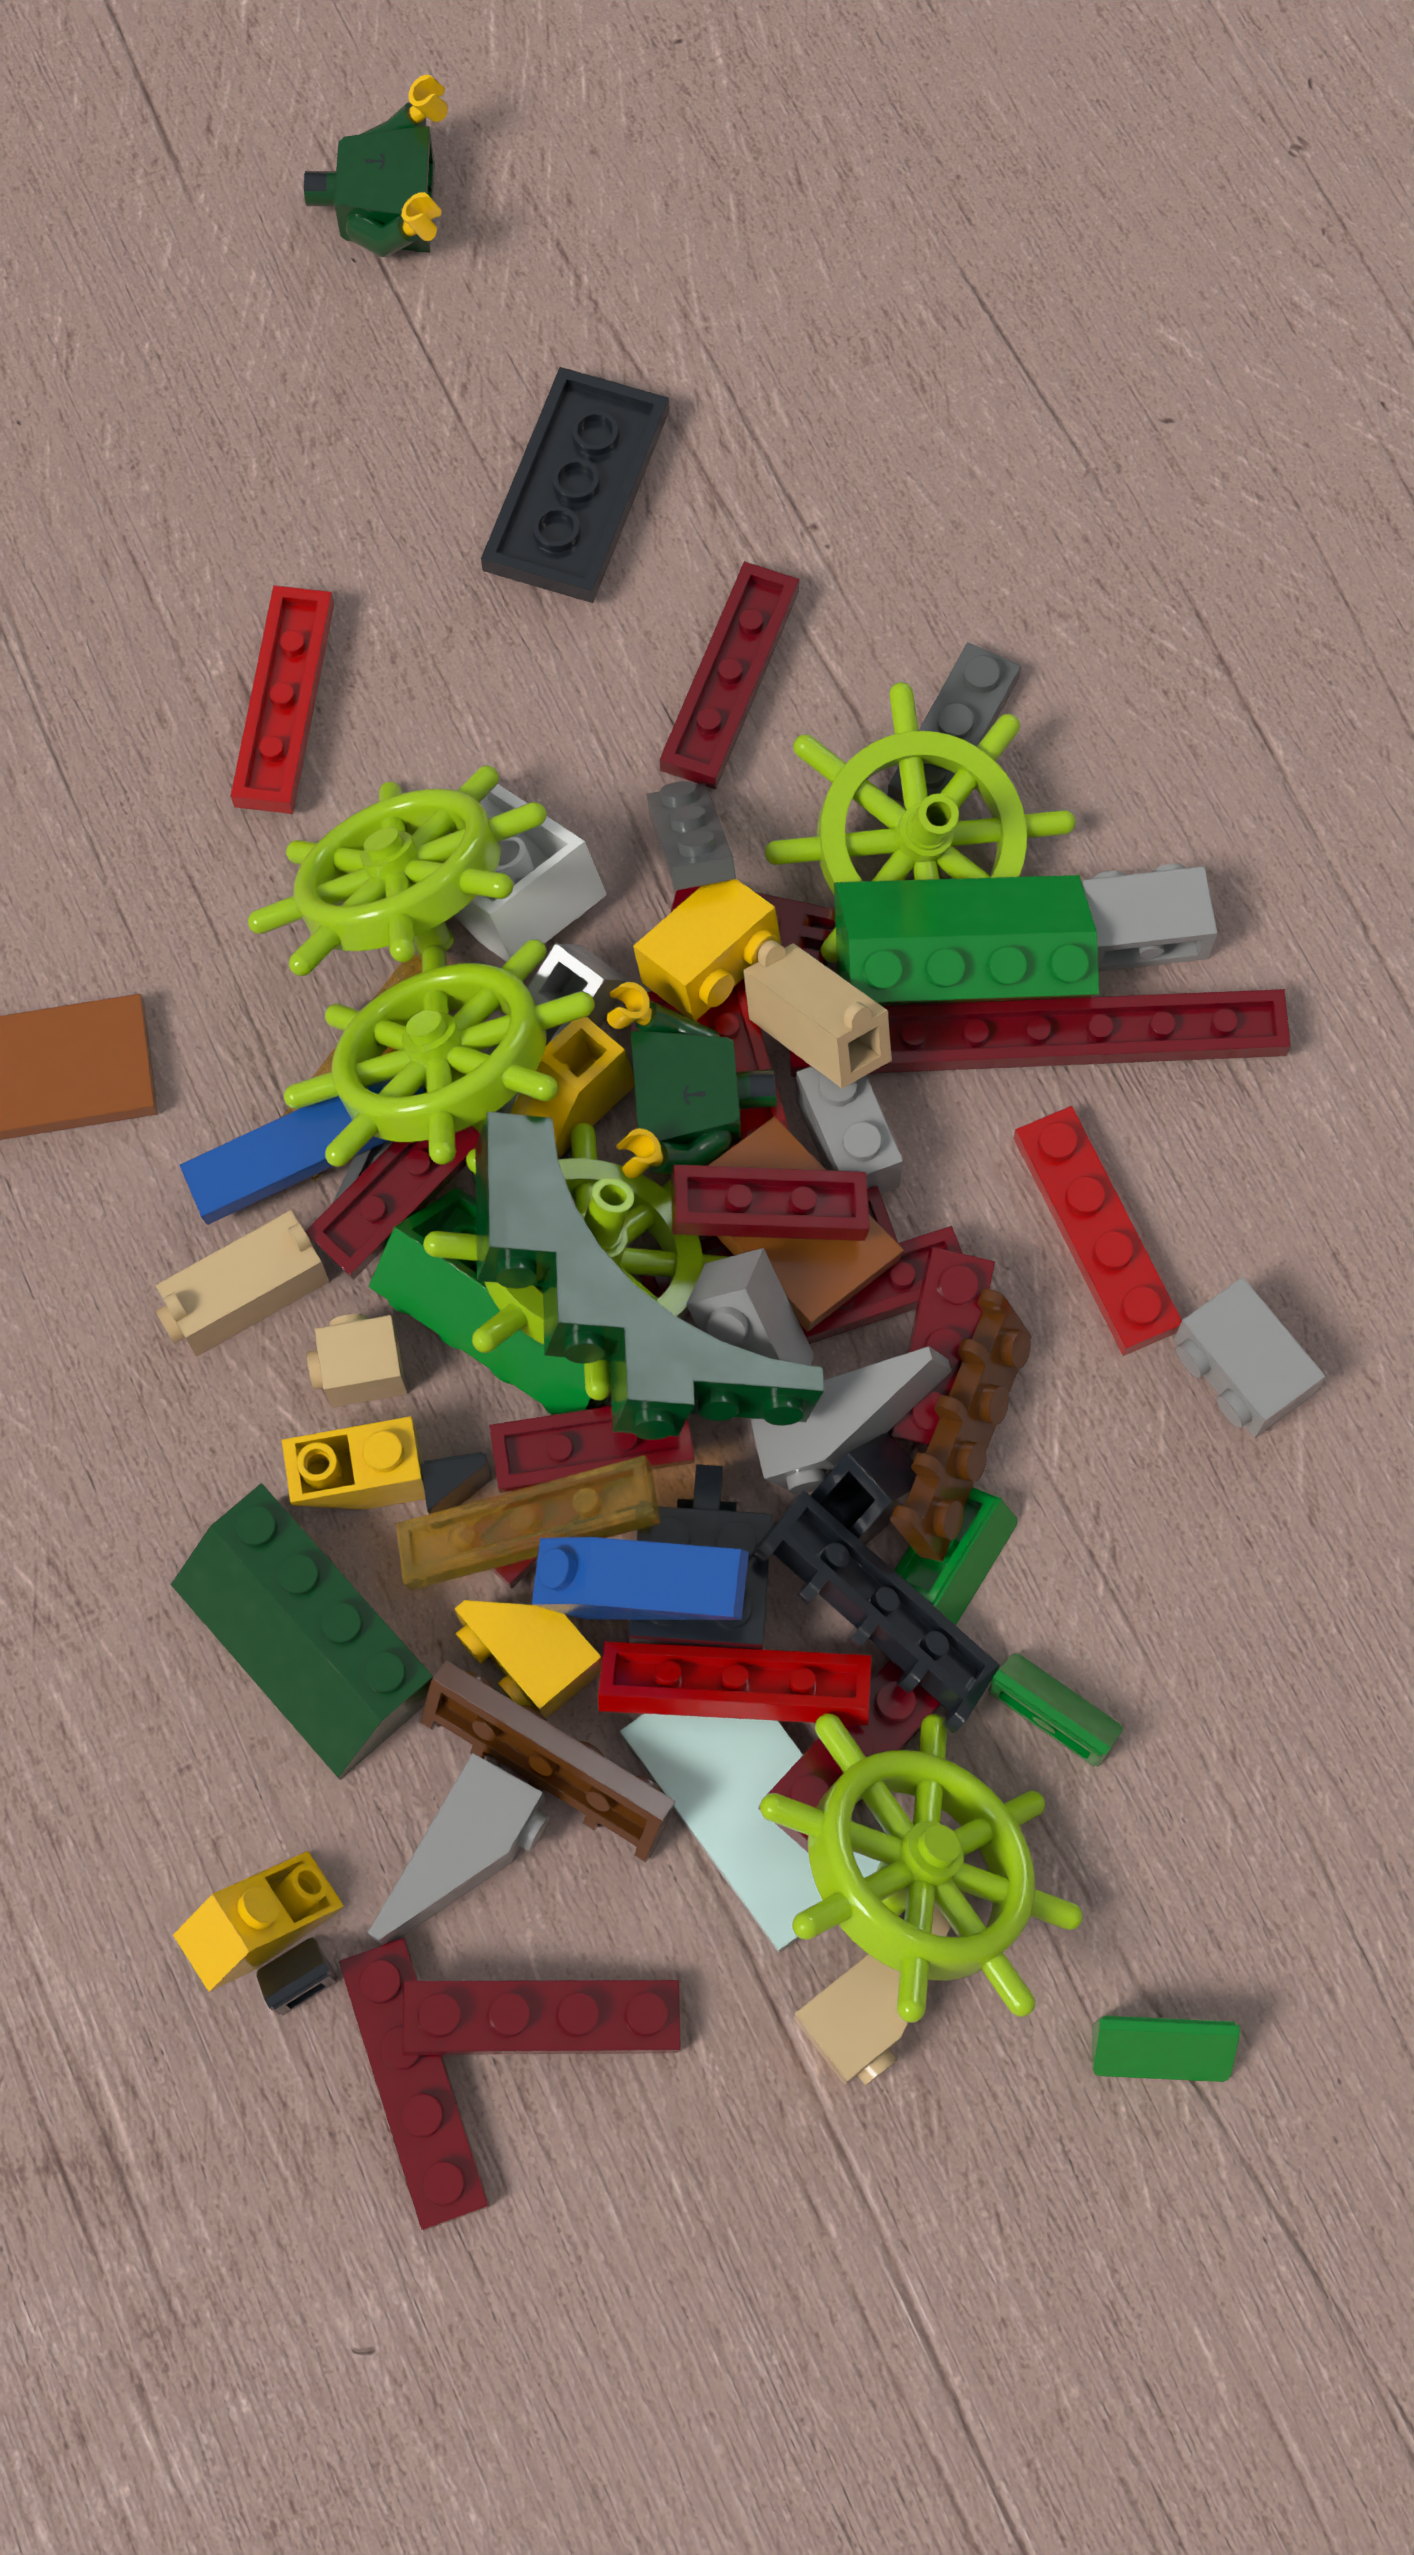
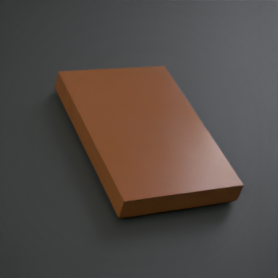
M140 993L0 1016V1140L158 1115L145 1004Z
M775 1117L708 1165L826 1170ZM870 1215V1230L865 1241L717 1236L734 1255L764 1248L799 1324L807 1332L896 1264L904 1252L899 1244Z

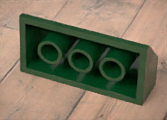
M262 1483L209 1527L170 1584L339 1780L425 1706L431 1679L433 1678L431 1673Z

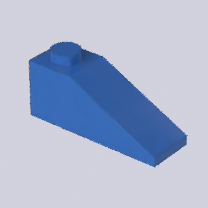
M598 1537L540 1538L532 1605L580 1619L742 1620L749 1552L734 1548Z

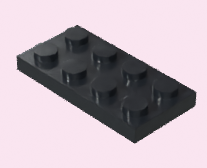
M559 367L482 554V570L593 603L668 416L669 398Z

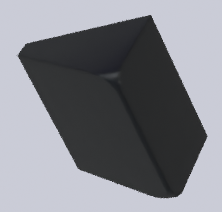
M482 1452L427 1460L421 1464L426 1506L432 1524L440 1522L492 1480L486 1454Z
M308 1938L261 1967L256 1974L262 1995L269 2009L283 2016L335 1984V1980L338 1978L320 1945L314 1938Z

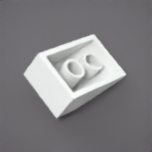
M499 784L480 802L489 818L528 804ZM546 817L545 822L541 826L500 841L501 856L495 872L504 873L512 879V893L504 899L477 895L467 906L454 915L481 944L506 962L528 940L538 939L546 943L607 895L585 841L549 817Z

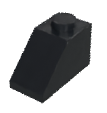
M886 1432L848 1452L810 1496L866 1545L892 1523L890 1517L895 1506H905L917 1476L911 1468L913 1460Z

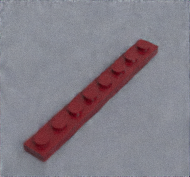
M1285 989L882 1006L888 1010L892 1061L869 1074L1287 1056L1291 1043ZM789 1050L791 1077H796L798 1071L812 1067Z

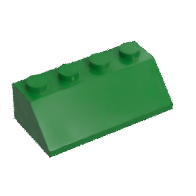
M1080 875L834 883L838 975L881 1006L1084 998L1099 995L1097 930Z
M456 1187L394 1227L368 1287L387 1299L395 1310L412 1316L439 1334V1337L447 1345L464 1351L488 1367L496 1378L507 1384L514 1385L541 1403L544 1409L551 1415L595 1409L602 1403L605 1404L611 1393L604 1400H594L586 1393L584 1364L571 1362L566 1357L544 1356V1345L532 1339L521 1330L517 1331L491 1352L482 1353L473 1346L472 1336L475 1330L500 1312V1309L491 1298L485 1283L477 1281V1261L432 1257L426 1253L423 1242L425 1237L433 1231L476 1234L475 1198Z

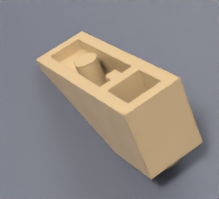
M934 1903L932 1934L946 1937L951 1926ZM869 1954L794 2015L795 2022L844 2085H847L858 2076L863 2084L867 2086L892 2066L898 2059L890 2049L900 2041L908 2022L900 2018L897 2012L900 1972L881 1963Z

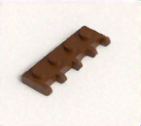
M983 1289L977 1303L983 1312L972 1339H963L961 1341L957 1354L963 1362L949 1396L942 1395L938 1398L934 1410L940 1419L926 1454L917 1453L915 1455L911 1468L917 1476L905 1506H895L890 1517L893 1525L922 1558L943 1562L951 1540L955 1539L960 1533L964 1520V1507L974 1482L981 1478L984 1472L987 1448L996 1426L1006 1416L1009 1404L1008 1395L1017 1372L1026 1364L1030 1354L1031 1334L1006 1297L992 1289Z
M447 1660L443 1663L431 1679L420 1723L431 1730L437 1724H440L472 1744L470 1754L474 1753L483 1759L490 1755L527 1778L530 1786L541 1792L545 1789L585 1814L584 1825L594 1831L600 1824L635 1845L637 1848L634 1856L645 1863L649 1860L659 1843L675 1800L663 1794L660 1788L651 1780L641 1776H634L606 1759L603 1753L594 1745L585 1741H577L549 1724L546 1718L537 1710L528 1706H520L497 1692L480 1675L471 1671H463Z

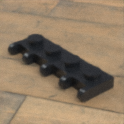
M802 1490L790 1501L751 1555L761 1564L773 1554L805 1582L797 1593L799 1598L806 1604L817 1594L826 1600L855 1626L847 1640L857 1649L867 1639L872 1641L904 1670V1673L897 1682L899 1687L906 1693H909L919 1683L949 1710L942 1725L951 1733H955L968 1719L1001 1665L807 1492Z

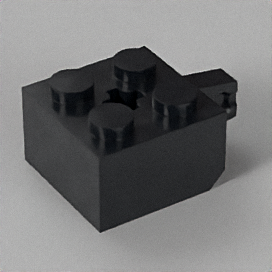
M696 1464L693 1499H678L677 1507L639 1505L636 1541L734 1548L748 1551L749 1558L742 1620H630V1643L763 1650L769 1559L761 1564L751 1554L772 1527V1514L736 1512L737 1502H722L723 1466Z

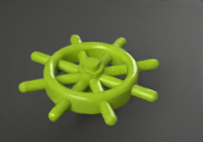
M898 682L891 687L889 692L894 734L866 746L847 763L811 735L803 734L795 739L793 743L795 754L832 784L819 812L816 836L771 841L765 847L764 855L766 860L773 865L819 861L824 878L833 895L834 883L862 881L850 857L892 853L891 857L872 881L904 880L911 870L914 872L915 880L939 879L938 867L953 879L1019 877L1025 860L1027 839L1069 834L1075 829L1076 818L1073 813L1067 810L1024 814L1021 800L1013 783L996 763L997 759L1020 730V721L1015 715L1004 714L1000 716L977 747L949 734L919 731L913 689L905 682ZM923 763L939 766L955 773L940 794L928 796ZM899 765L905 809L868 779L880 771ZM975 789L985 801L992 818L958 821V809ZM853 799L889 829L845 833L846 817L851 800ZM997 842L995 863L991 874L988 875L953 846ZM836 927L821 946L822 957L830 963L837 962Z
M489 765L480 767L458 790L437 788L403 793L397 783L386 782L379 789V802L360 810L338 824L318 843L294 840L288 844L286 848L287 858L292 863L300 865L294 881L293 896L253 911L248 917V926L252 932L264 934L300 919L304 920L312 935L289 959V968L297 976H306L311 973L333 949L366 951L389 946L391 956L399 962H407L412 959L415 954V945L420 957H422L423 950L430 945H438L446 952L454 943V936L451 930L448 929L445 923L446 920L467 906L477 895L504 899L512 893V879L504 873L495 872L501 856L500 841L541 826L547 817L546 809L538 802H530L489 818L480 802L499 782L498 771Z
M531 939L525 942L501 968L479 963L447 965L446 953L442 947L438 945L427 946L422 952L421 973L390 987L369 1002L361 1011L339 1003L332 1004L326 1009L325 1020L328 1025L344 1031L335 1048L331 1072L288 1086L284 1092V1101L290 1108L300 1109L331 1098L340 1097L352 1121L325 1150V1158L332 1166L341 1167L346 1165L373 1136L395 1142L429 1140V1155L431 1159L437 1164H448L453 1160L456 1153L455 1132L473 1126L480 1133L487 1112H496L517 1093L541 1101L552 1100L557 1095V1081L552 1076L536 1071L545 1050L546 1029L590 1015L595 1007L593 997L587 992H577L536 1005L523 981L546 957V946L538 939ZM460 1009L453 1017L449 1015V1011ZM495 1010L506 1014L505 1016L484 1022ZM498 1045L491 1055L480 1052L481 1050ZM388 1047L397 1050V1051H394V1052H391V1053L382 1055L383 1052H384ZM391 1080L379 1094L368 1090L369 1086ZM424 1085L427 1093L414 1095Z
M588 1123L577 1124L571 1131L572 1158L558 1160L571 1197L575 1200L577 1210L600 1247L627 1277L669 1312L683 1320L689 1310L686 1303L705 1263L728 1258V1256L702 1254L698 1235H673L671 1180L661 1187L642 1174L633 1179L626 1177L622 1170L623 1166L598 1160L595 1129ZM475 1148L468 1153L466 1158L467 1166L474 1174H476ZM648 1230L656 1239L662 1251L626 1248V1246ZM433 1231L424 1239V1249L432 1257L477 1261L476 1234ZM630 1274L670 1277V1284L665 1293L660 1298H657ZM484 1282L500 1312L475 1330L472 1336V1343L475 1349L482 1353L491 1352L519 1330L544 1345L543 1287L530 1285L525 1288L514 1289L504 1287L495 1282ZM599 1360L584 1364L586 1393L594 1400L606 1399L611 1393L610 1361Z
M833 1714L820 1716L815 1724L816 1734L844 1773L824 1794L816 1808L777 1793L766 1795L760 1803V1812L766 1820L808 1835L809 1862L822 1901L799 1912L794 1917L792 1928L796 1936L804 1940H810L839 1925L852 1941L866 1953L890 1968L899 1971L897 2012L902 2020L909 2023L919 2021L925 2014L928 1980L947 1981L972 1976L980 1971L985 1974L1012 2014L1018 2017H1025L1031 2014L1035 2008L1034 1995L1004 1952L1018 1939L1030 1917L1065 1930L1076 1929L1083 1920L1082 1910L1075 1903L1035 1889L1033 1861L1026 1839L1019 1826L1043 1813L1045 1799L1042 1794L1030 1790L1003 1803L979 1778L959 1765L946 1760L948 1729L942 1725L944 1718L941 1715L930 1714L923 1719L919 1752L891 1750L868 1757L864 1755L837 1716ZM891 1792L915 1796L913 1823ZM861 1799L864 1801L885 1833L851 1821L856 1802ZM941 1809L953 1817L961 1827L951 1830L949 1827L940 1824ZM979 1848L989 1872L964 1863V1856ZM853 1852L880 1861L877 1871L864 1878L856 1863ZM961 1891L993 1903L986 1927ZM934 1903L958 1937L932 1934ZM905 1911V1918L903 1920L899 1916Z

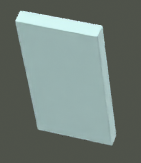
M643 1714L620 1731L622 1738L662 1793L675 1800L673 1808L777 1952H781L799 1937L796 1936L792 1928L794 1917L799 1912L822 1901L812 1875L809 1853L774 1822L766 1820L758 1809L761 1800L803 1755L780 1723L773 1720ZM853 1852L856 1863L864 1878L877 1871L880 1861Z

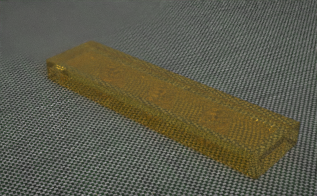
M644 1455L396 1523L402 1582L411 1591L538 1557L540 1538H608L660 1524L652 1466Z

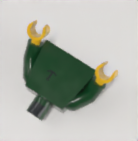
M431 75L420 76L410 87L408 96L410 102L406 103L387 121L359 135L345 136L338 142L336 171H305L304 199L306 206H334L340 236L346 241L354 242L383 258L401 249L430 252V242L437 233V226L432 222V219L440 217L442 209L433 201L435 161L430 126H426V117L432 122H439L447 116V103L440 98L445 92V87Z
M635 982L623 983L609 993L612 998L621 1000L627 1007V1009L617 1007L607 1013L609 1025L613 1028L622 1029L636 1022V1027L639 1030L631 1031L638 1129L632 1130L616 1145L618 1150H630L637 1156L631 1158L622 1167L626 1177L637 1178L648 1168L654 1173L671 1175L674 1165L708 1166L730 1150L731 1146L741 1142L740 1110L777 1107L774 1069L736 1072L734 1041L732 1039L721 1037L717 1031L653 1001L649 1002L645 989Z

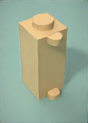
M774 940L766 941L758 951V962L743 970L749 1020L840 1088L848 1086L892 1061L888 1010L794 943L784 948Z
M290 1210L155 1285L166 1303L165 1306L157 1309L155 1312L172 1342L176 1344L186 1338L197 1357L330 1281L322 1261L314 1250L306 1232Z

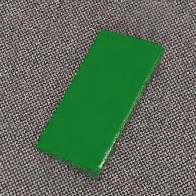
M972 1487L964 1507V1520L961 1531L955 1539L951 1540L943 1562L922 1558L909 1545L894 1571L956 1625L1014 1531L1018 1522L1017 1517L1001 1498Z
M1017 1653L1012 1654L998 1669L988 1689L991 1696L1093 1767L1095 1765L1099 1767L1123 1731L1120 1723Z
M1103 2015L1092 2024V2070L1095 2075L1104 2077L1224 2082L1229 2080L1232 2074L1240 2036V2025H1236V2022Z

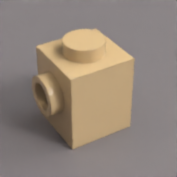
M363 1314L342 1315L332 1319L329 1322L330 1326L314 1329L317 1350L307 1352L310 1380L313 1390L323 1388L332 1408L407 1394L399 1337L391 1315L368 1319Z

